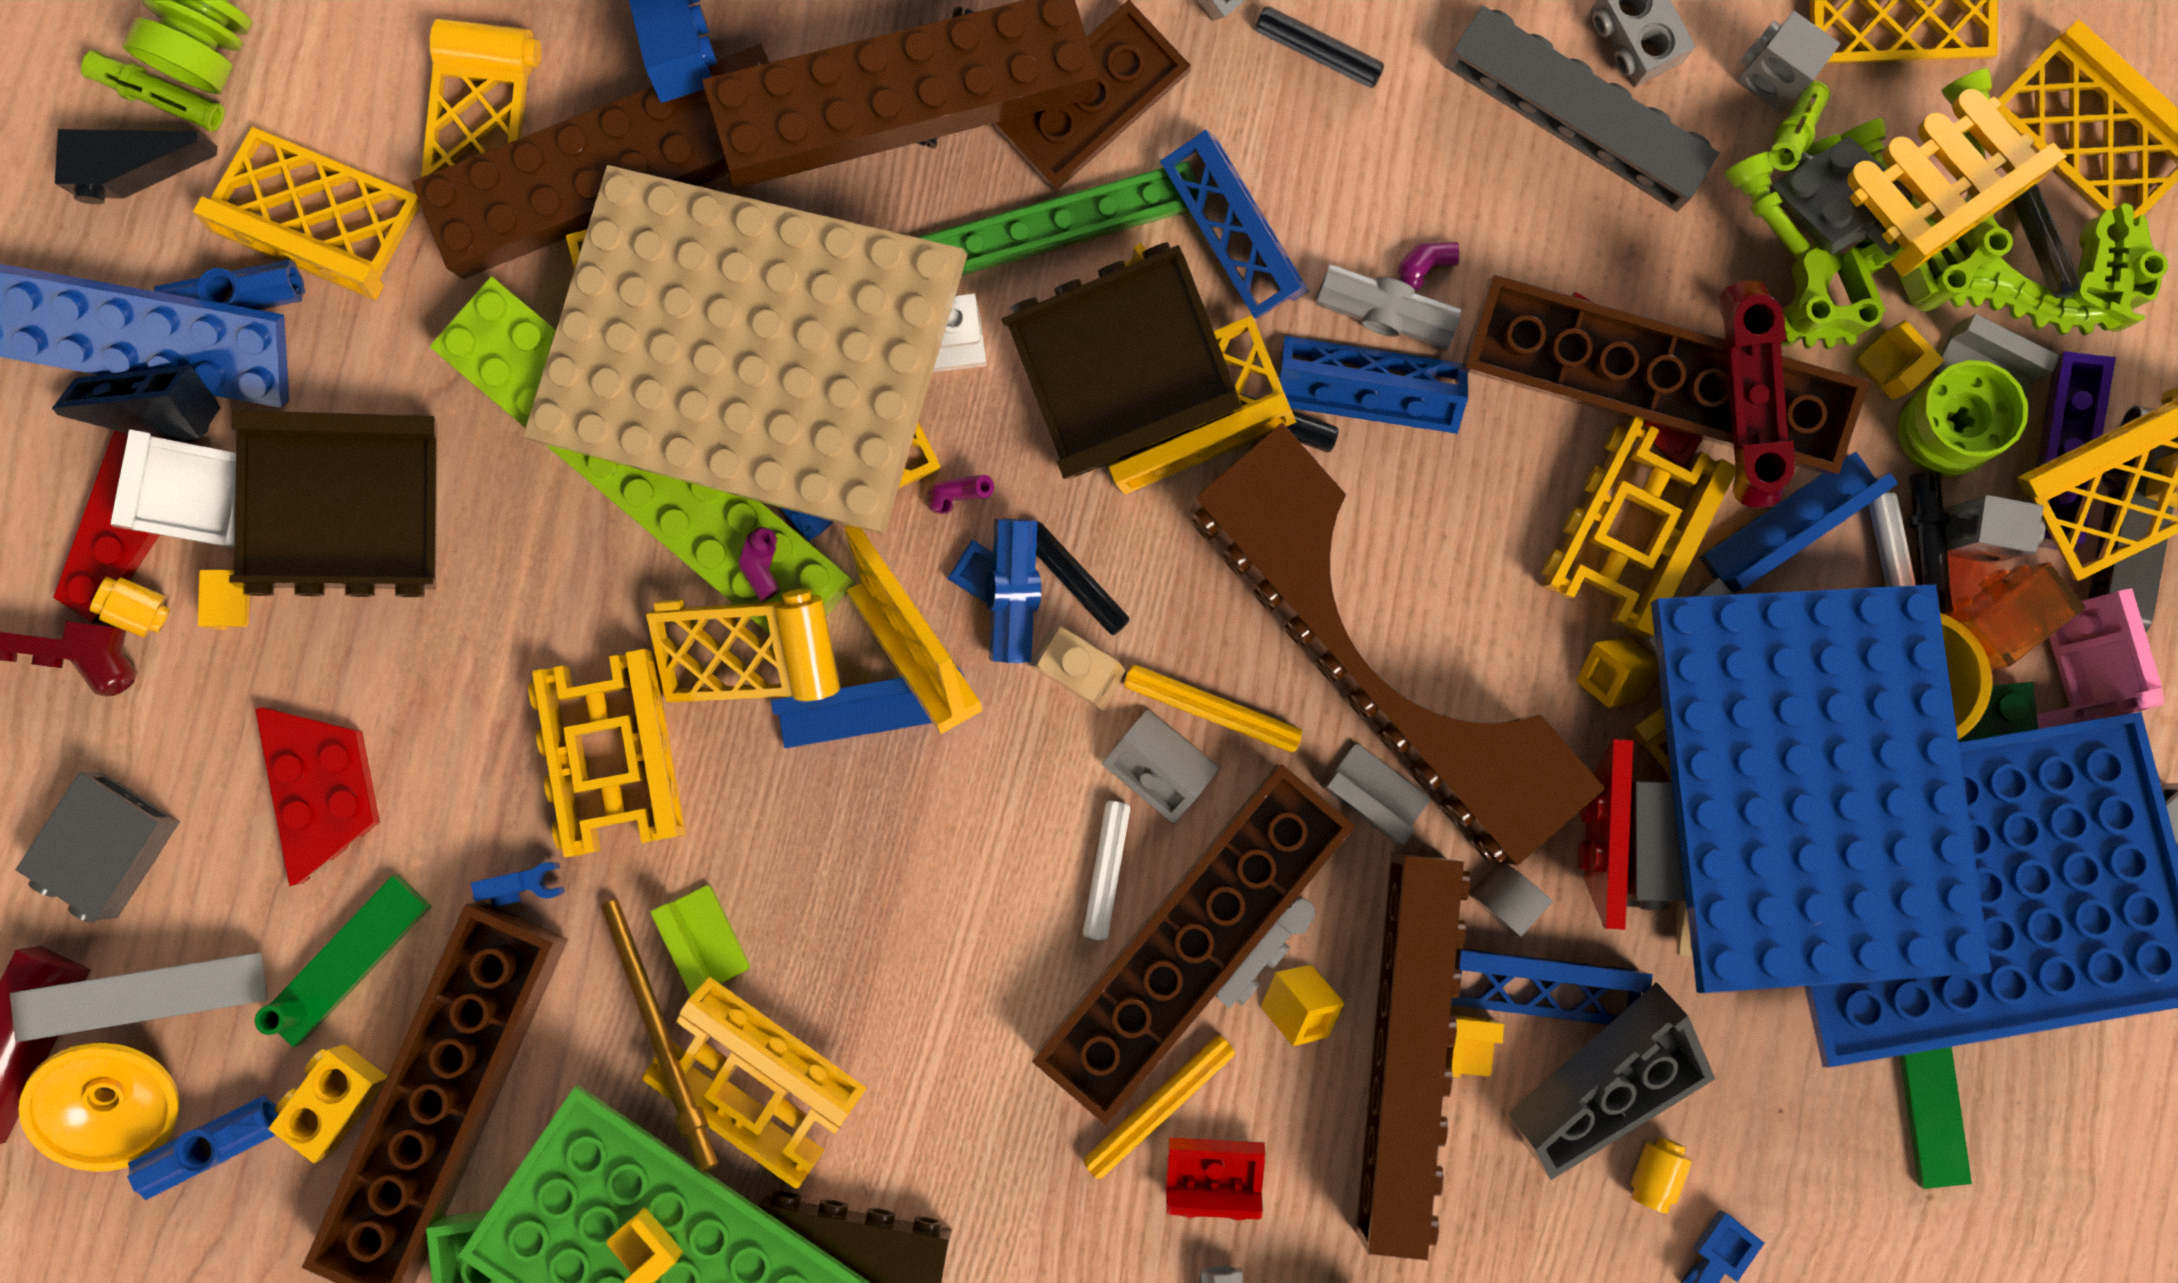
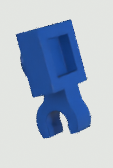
M545 862L530 870L472 882L471 888L474 902L491 899L492 908L521 901L520 892L527 890L545 899L558 897L565 893L564 887L550 889L546 887L543 879L548 871L559 869L560 864L558 862Z
M1719 1210L1692 1248L1703 1259L1689 1269L1681 1283H1719L1724 1275L1738 1282L1765 1242L1726 1212Z

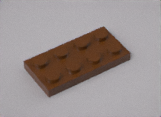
M1127 0L1087 36L1099 75L1091 99L993 123L998 132L1054 192L1059 190L1190 73L1191 65L1130 0Z

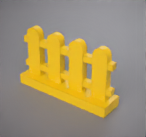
M1967 89L1956 98L1952 105L1953 113L1959 121L1953 124L1944 114L1931 113L1918 127V136L1924 145L1918 148L1909 138L1896 137L1886 146L1883 151V160L1889 169L1883 172L1873 162H1859L1847 177L1848 185L1854 191L1849 199L1856 207L1864 203L1887 229L1882 235L1887 243L1890 245L1897 241L1904 249L1890 263L1903 278L2040 182L2067 156L2054 142L2036 154L2030 147L2035 140L2028 133L2020 136L1999 113L1998 109L2002 104L1995 96L1988 100L1980 91ZM1969 131L1992 157L1986 161L1963 134ZM1934 154L1957 182L1951 185L1928 158ZM2000 167L2007 173L2003 178L1996 172ZM1899 178L1922 206L1915 209L1893 182ZM1967 192L1973 199L1966 202L1961 195ZM1930 216L1937 222L1933 227L1925 221Z

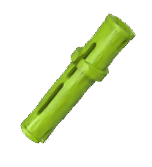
M96 50L89 51L82 60L81 74L84 78L92 79L117 90L118 95L126 100L135 101L138 99L169 114L201 126L209 132H215L223 122L225 110L222 104L214 103L181 87L151 76L140 65L135 63L126 65Z
M1812 81L1799 94L1788 118L1784 119L1777 127L1774 136L1775 144L1768 155L1771 165L1777 170L1788 171L1798 165V160L1800 161L1801 154L1806 152L1813 144L1816 135L1815 126L1820 119L1824 107L1827 105V100L1829 101L1831 96L1829 88L1824 83ZM1812 97L1815 98L1814 103L1809 102ZM1801 119H1804L1805 121L1800 131L1797 132V125L1799 124ZM1786 148L1790 149L1788 154L1784 152Z

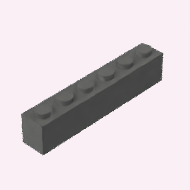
M1482 5L1454 48L1445 66L1451 72L1675 212H1678L1692 198L1720 152L1710 147L1709 141L1702 135L1695 132H1686L1671 123L1670 117L1662 110L1654 107L1647 108L1633 99L1631 93L1625 87L1602 80L1593 74L1592 69L1586 63L1579 59L1565 57L1554 50L1553 45L1546 38L1538 34L1530 35L1514 24L1509 15L1500 10H1490Z

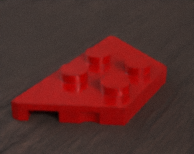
M256 708L255 712L289 886L304 884L310 879L309 876L327 861L334 860L348 849L349 844L353 840L364 836L380 823L363 733L360 730L284 713L271 708Z
M1611 740L1593 774L1606 789L1580 811L1581 822H1586L1585 841H1581L1578 847V867L1580 870H1584V881L1605 929L1626 930L1633 740Z

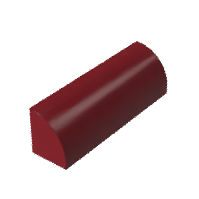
M42 946L16 949L0 980V1144L6 1143L19 1117V1101L27 1080L33 1071L48 1058L59 1036L15 1042L9 993L86 981L91 969Z

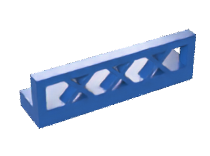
M1206 129L1160 161L1254 319L1260 318L1288 299L1296 301L1309 292L1294 264L1214 134ZM1198 151L1205 163L1201 184L1184 181L1176 167L1178 163ZM1211 175L1219 188L1209 186ZM1189 188L1199 190L1197 201ZM1207 192L1224 195L1227 199L1229 206L1225 223L1210 221L1205 216L1203 209ZM1235 214L1243 227L1233 225ZM1213 227L1223 229L1221 241ZM1231 231L1248 234L1253 245L1248 263L1232 260L1226 251ZM1258 254H1260L1267 267L1256 265ZM1237 267L1247 268L1245 279H1243ZM1255 270L1272 274L1281 289L1260 304H1258L1250 291Z
M1284 336L1279 381L1292 409L1458 434L1468 400V372L1460 370L1462 363ZM1292 354L1309 356L1315 361L1309 362L1292 359ZM1342 363H1355L1361 368H1348L1345 367ZM1388 370H1400L1404 372L1406 376L1394 375L1390 373ZM1434 377L1455 379V384L1439 382Z
M1854 452L1844 458L1839 474L1821 473L1703 553L1699 558L1714 579L1720 578L1732 593L1743 590L1898 485V482L1891 472L1875 478L1859 454Z
M957 668L964 677L963 671L960 668ZM903 678L840 688L836 694L814 701L794 700L793 696L771 700L773 714L778 715L780 718L783 743L786 749L933 724Z
M1464 948L1456 949L1455 969L1461 970V978L1462 971L1483 973L1492 986L1477 998L1460 996L1459 994L1458 998H1452L1451 1005L1609 1025L1619 1015L1608 1014L1597 998L1609 989L1628 991L1627 1009L1641 996V992L1645 993L1652 986L1653 974L1635 969ZM1492 974L1503 975V977L1497 981ZM1515 977L1530 979L1539 990L1524 1004L1513 1002L1502 988ZM1539 980L1551 982L1544 987ZM1562 983L1576 984L1586 997L1573 1008L1564 1009L1557 1004L1549 993ZM1587 986H1593L1598 988H1596L1593 992H1590ZM1498 992L1504 1001L1490 1000L1489 998ZM1545 998L1551 1007L1536 1004ZM1592 1004L1598 1013L1583 1010Z

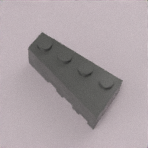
M1656 982L1508 1114L1524 1145L1550 1180L1712 1082L1715 1080V1076L1689 1016Z

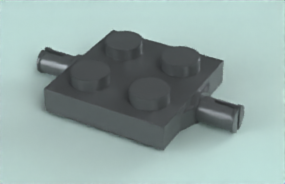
M1850 136L1820 154L1810 156L1807 152L1802 153L1795 169L1770 186V192L1777 191L1783 201L1779 206L1830 255H1833L1850 243L1865 240L1866 238H1870L1887 256L1891 255L1892 251L1896 252L1901 247L1897 241L1890 245L1882 237L1887 229L1864 203L1856 207L1849 199L1854 191L1849 187L1847 177L1859 162L1870 161L1875 163L1883 172L1886 171L1878 161ZM1786 148L1784 152L1788 154L1790 149ZM1898 179L1894 181L1893 184L1911 203L1913 194Z

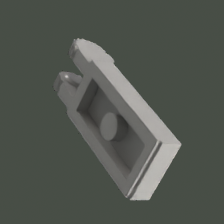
M1297 897L1215 996L1229 1009L1235 1002L1242 1006L1252 996L1259 986L1255 978L1265 965L1272 969L1281 961L1290 948L1285 943L1291 934L1305 933L1310 927L1309 923L1314 922L1313 918H1316L1315 912L1317 911L1314 910L1315 906L1311 904V901L1308 902L1307 899L1303 900V898L1298 899Z

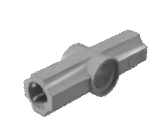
M1331 264L1327 269L1315 304L1336 313L1361 320V324L1365 328L1375 333L1391 337H1398L1402 334L1445 350L1450 346L1456 332L1462 310L1455 306L1415 294V289L1402 281L1387 277H1378L1374 280Z

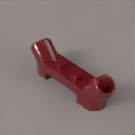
M1742 281L1726 287L1718 300L1725 326L1736 472L1732 492L1735 499L1742 505L1764 508L1775 505L1781 500L1784 487L1790 483L1795 471L1794 440H1788L1781 342L1786 341L1785 318L1781 305L1776 299L1770 297L1765 284L1759 281Z
M66 621L63 640L0 632L1 661L17 662L18 653L33 655L32 665L63 668L64 659L70 660L94 694L109 697L122 693L132 686L137 675L136 669L123 653L126 631L120 628Z

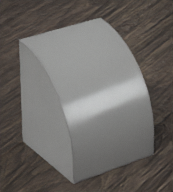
M1504 863L1497 864L1470 894L1511 934L1520 937L1553 902L1520 872Z

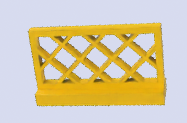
M1810 0L1811 23L1824 32L1835 23L1852 40L1841 52H1834L1826 64L1991 59L1998 56V0H1977L1974 5L1969 0H1953L1965 14L1951 29L1933 12L1943 0H1933L1929 6L1922 0H1906L1920 14L1906 30L1887 14L1899 0H1889L1883 8L1874 0H1859L1874 15L1860 32L1841 15L1854 0H1845L1837 10L1827 0ZM1982 6H1983V14L1979 11V9H1980ZM1824 13L1829 17L1825 23ZM1970 18L1982 29V47L1969 48L1956 35ZM1924 20L1942 36L1932 49H1923L1910 36ZM1879 21L1897 38L1886 51H1877L1864 38ZM1948 42L1953 48H1943V47H1944V46L1946 45V43ZM1901 44H1903L1908 50L1897 49ZM1856 45L1862 50L1859 52H1851V50Z
M2077 19L2063 29L2049 43V46L1997 98L2002 104L1998 109L1999 113L2020 136L2028 133L2035 140L2030 147L2036 154L2049 146L2045 142V125L2069 124V149H2060L2066 156H2069V163L2066 160H2062L2053 170L2100 213L2116 208L2114 205V187L2137 186V206L2133 209L2135 219L2140 215H2145L2178 182V108L2080 19ZM2055 54L2069 66V83L2045 84V64ZM2035 75V85H2025ZM2079 76L2086 82L2079 83ZM2079 90L2097 91L2103 97V114L2079 115ZM2069 91V116L2045 117V92ZM2017 93H2035V118H2018L2005 104ZM2114 108L2118 110L2120 113L2114 114ZM2114 121H2130L2137 128V146L2114 147ZM2103 122V147L2079 148V123ZM2035 125V132L2028 126ZM2148 139L2155 145H2148ZM2164 152L2177 166L2166 177L2148 178V153ZM2137 153V179L2114 180V154ZM2103 155V180L2087 181L2079 173V156ZM2148 185H2157L2148 194ZM2103 187V194L2096 188Z
M251 127L211 198L208 199L201 196L192 212L207 230L213 234L278 261L291 260L296 263L297 269L376 301L384 287L380 278L421 204L418 201L417 194L260 129ZM260 144L276 150L279 162L258 169H254L251 160ZM285 154L291 156V158L286 159ZM308 164L318 168L321 179L296 187L290 170ZM326 171L334 175L328 176ZM284 173L289 190L264 197L259 181ZM350 181L360 186L363 194L362 197L341 204L337 203L332 187ZM252 183L257 197L256 201L241 206L227 202L234 189ZM368 189H371V190H373V191H375V192L369 194ZM326 190L331 207L306 215L300 198ZM389 199H395L404 203L398 216L379 221L374 208L375 204ZM294 201L299 218L281 224L272 220L269 208ZM367 207L373 224L348 233L342 215ZM262 211L263 216L255 213ZM336 218L341 232L340 236L325 241L314 238L310 226ZM304 229L305 234L297 230ZM378 235L381 246L372 262L356 255L352 243ZM346 246L347 251L340 249V247Z
M1253 315L1214 331L1226 363L1242 369L1235 387L1241 403L1244 404V409L1110 463L1109 469L1114 482L1124 495L1268 435L1282 422L1286 427L1296 423ZM1249 331L1254 345L1246 362L1224 354L1231 338ZM1258 355L1264 368L1254 365ZM1250 372L1269 379L1274 392L1257 400L1240 395Z
M2178 398L2017 477L2024 494L2029 495L2034 504L2044 505L2042 520L2073 580L2080 581L2178 534V516L2165 513L2175 486H2178V452L2168 477L2143 470L2150 450L2160 445L2178 449V443L2170 441L2178 437ZM2137 457L2133 467L2123 465V463ZM2113 468L2130 472L2121 500L2095 493L2102 474ZM2140 476L2166 482L2155 510L2130 503ZM2089 480L2086 490L2075 488ZM2066 491L2083 495L2073 523L2057 519L2047 500ZM2093 498L2118 505L2108 533L2083 526ZM2128 508L2153 515L2146 535L2136 540L2118 536ZM2163 518L2173 521L2159 528ZM2060 525L2071 528L2068 538ZM2083 531L2106 538L2099 557L2081 566L2073 551L2080 532ZM2115 541L2125 543V545L2112 551Z
M853 526L845 527L844 531L861 581L859 584L847 589L849 599L940 735L981 712L980 700L866 534L860 528Z

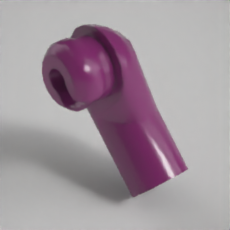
M1458 242L1422 243L1414 246L1399 263L1397 271L1401 275L1399 281L1407 283L1415 290L1420 289L1424 285V275L1429 272L1432 266L1458 265L1459 244Z
M973 475L936 482L928 491L930 495L928 508L938 514H949L953 509V501L989 498L994 492L993 480L988 475Z
M767 527L756 528L748 534L739 558V568L761 602L771 599L781 591L779 584L769 570L776 550L777 537Z

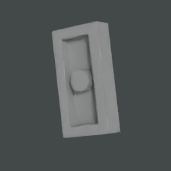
M1974 314L1955 324L1940 355L1945 361L1933 373L1939 375L1950 365L1967 360L1991 362L2007 370L2022 386L2025 397H2027L2034 381L2053 373L2061 356L1978 314Z
M1146 710L1102 763L1105 768L1173 824L1198 798L1218 771L1216 764L1150 710Z
M1354 744L1322 786L1323 789L1396 844L1404 845L1415 831L1411 826L1430 801L1426 794L1359 744Z

